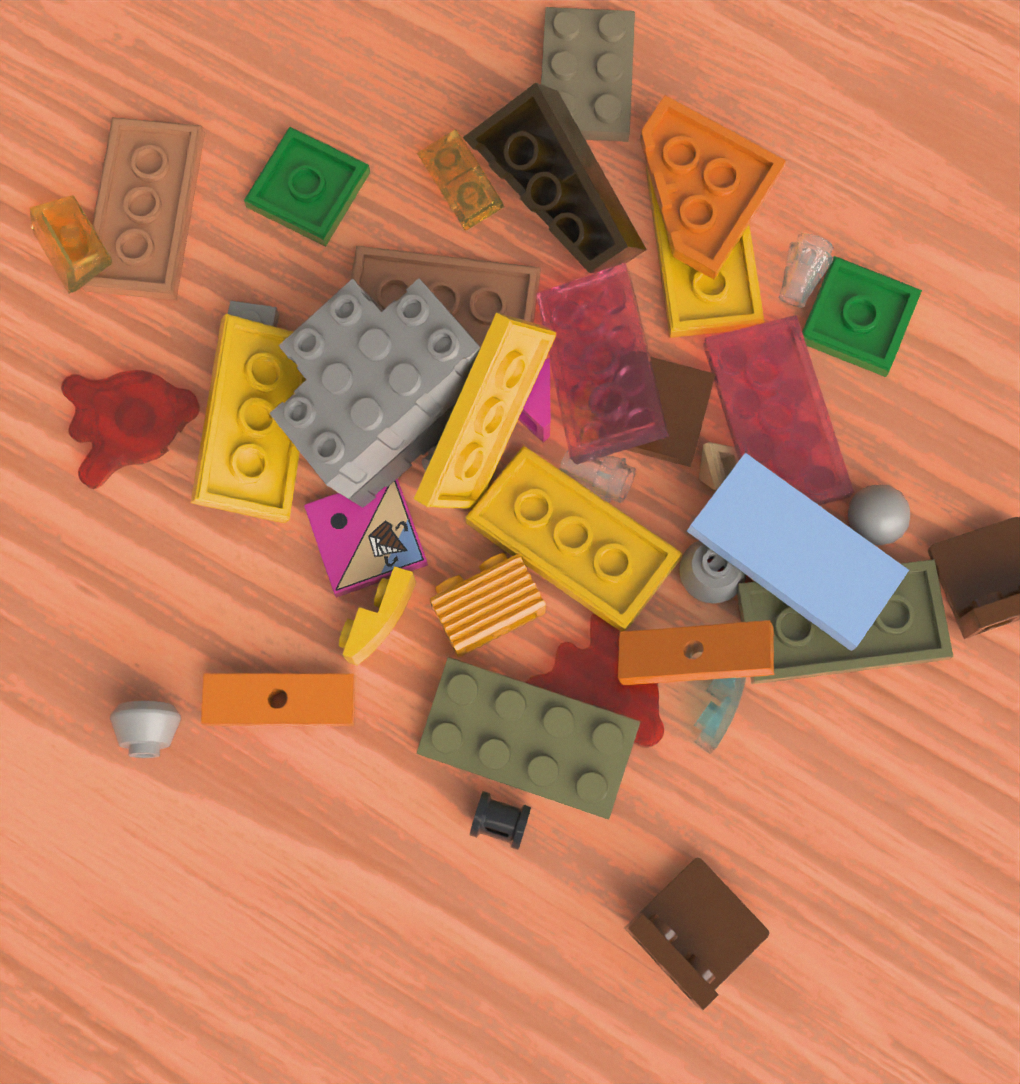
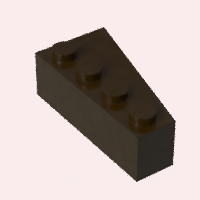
M535 83L463 137L474 150H477L490 163L489 167L501 179H505L521 196L519 199L549 226V231L589 273L610 275L647 250L557 90Z

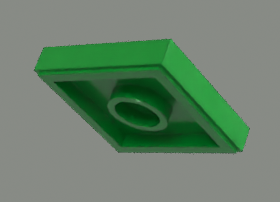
M289 127L245 197L244 202L246 208L326 247L371 173L368 164Z
M834 256L798 343L886 377L890 372L922 290Z

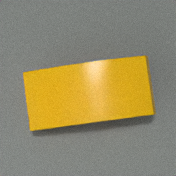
M394 566L390 579L382 578L377 588L374 606L379 607L378 613L359 607L355 619L348 618L340 635L339 647L344 648L342 655L349 664L358 666L382 644L393 630L415 588L416 580L413 572Z

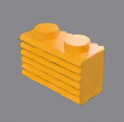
M505 553L495 555L479 566L480 573L466 580H463L461 575H457L436 586L435 591L437 595L429 598L430 603L458 658L546 613V604L519 554L507 558Z

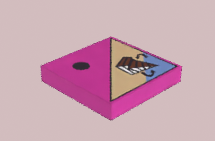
M398 478L391 485L385 486L375 495L376 498L363 508L340 493L304 505L336 598L380 583L382 578L390 579L394 566L408 571L428 566Z

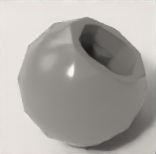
M889 485L867 486L857 492L849 503V526L874 545L893 543L901 538L909 527V503L902 492Z

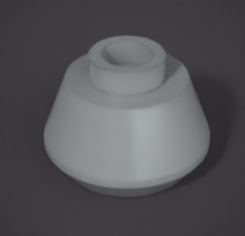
M696 541L685 551L680 562L679 574L684 588L691 596L705 603H722L730 600L737 595L738 584L745 583L746 574L700 541Z
M131 701L119 704L111 713L110 720L119 746L129 749L128 756L134 758H155L160 756V749L170 747L181 721V715L169 703Z

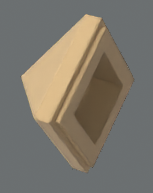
M711 442L704 444L698 480L717 491L739 461L736 448Z

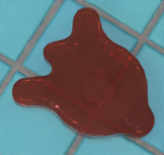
M143 370L119 372L101 380H90L78 374H72L67 376L61 385L63 395L76 408L74 417L69 425V435L78 443L92 442V449L78 470V477L81 482L91 489L103 486L113 473L124 466L145 464L159 459L169 451L167 447L174 440L178 431L181 433L186 424L197 417L200 410L199 401L193 392L188 389L177 388L159 375Z
M593 613L590 619L589 647L580 649L571 642L561 643L556 652L552 671L532 676L526 683L640 720L634 744L643 748L653 747L660 742L665 731L664 724L659 716L658 683L622 685L618 679L620 631Z

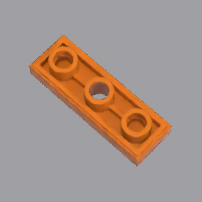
M770 620L620 632L618 679L622 685L774 675V628ZM703 652L700 657L691 659L694 654Z
M203 673L201 724L204 726H354L356 676L354 674ZM279 693H286L288 697L287 703L282 708H273V698Z

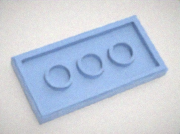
M744 453L687 530L689 534L850 651L859 645L909 571L747 453Z

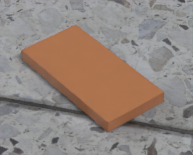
M112 117L81 282L85 292L177 300L205 136L202 125Z
M356 245L351 279L353 278L385 309L394 300H399L407 292L406 289L420 278L481 347L496 312L534 323L541 267Z

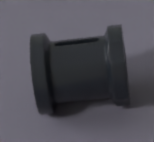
M483 791L469 836L477 838L480 834L508 842L511 848L519 850L531 807L523 805L521 808L502 803L491 799L490 793Z

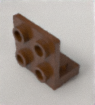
M1013 517L935 543L928 548L931 560L935 559L938 578L964 639L1020 620V517Z
M695 858L624 927L691 1002L702 1010L719 995L715 990L770 934L764 924L701 858Z

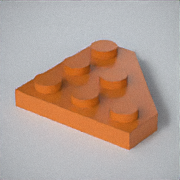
M664 95L641 130V146L673 257L714 280L782 173L786 160Z

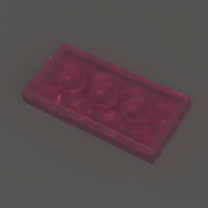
M626 263L536 293L542 325L556 332V337L548 354L569 456L574 464L578 465L668 437L669 433L633 282Z
M797 315L706 337L703 347L711 373L716 374L714 379L738 460L741 459L744 453H747L818 505L850 498L854 490Z

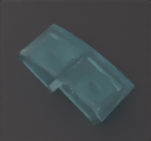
M746 677L713 679L705 690L722 702L718 706L710 701L694 724L696 728L701 730L694 743L709 754L717 748L735 716Z

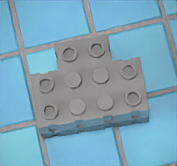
M352 278L279 345L287 357L298 365L297 369L305 377L306 381L294 391L295 394L285 403L281 402L269 414L323 482L362 508L376 498L375 495L385 486L391 485L412 466L411 463L421 454L424 455L439 442L481 348L420 278L406 289L407 292L399 300H394L385 309Z

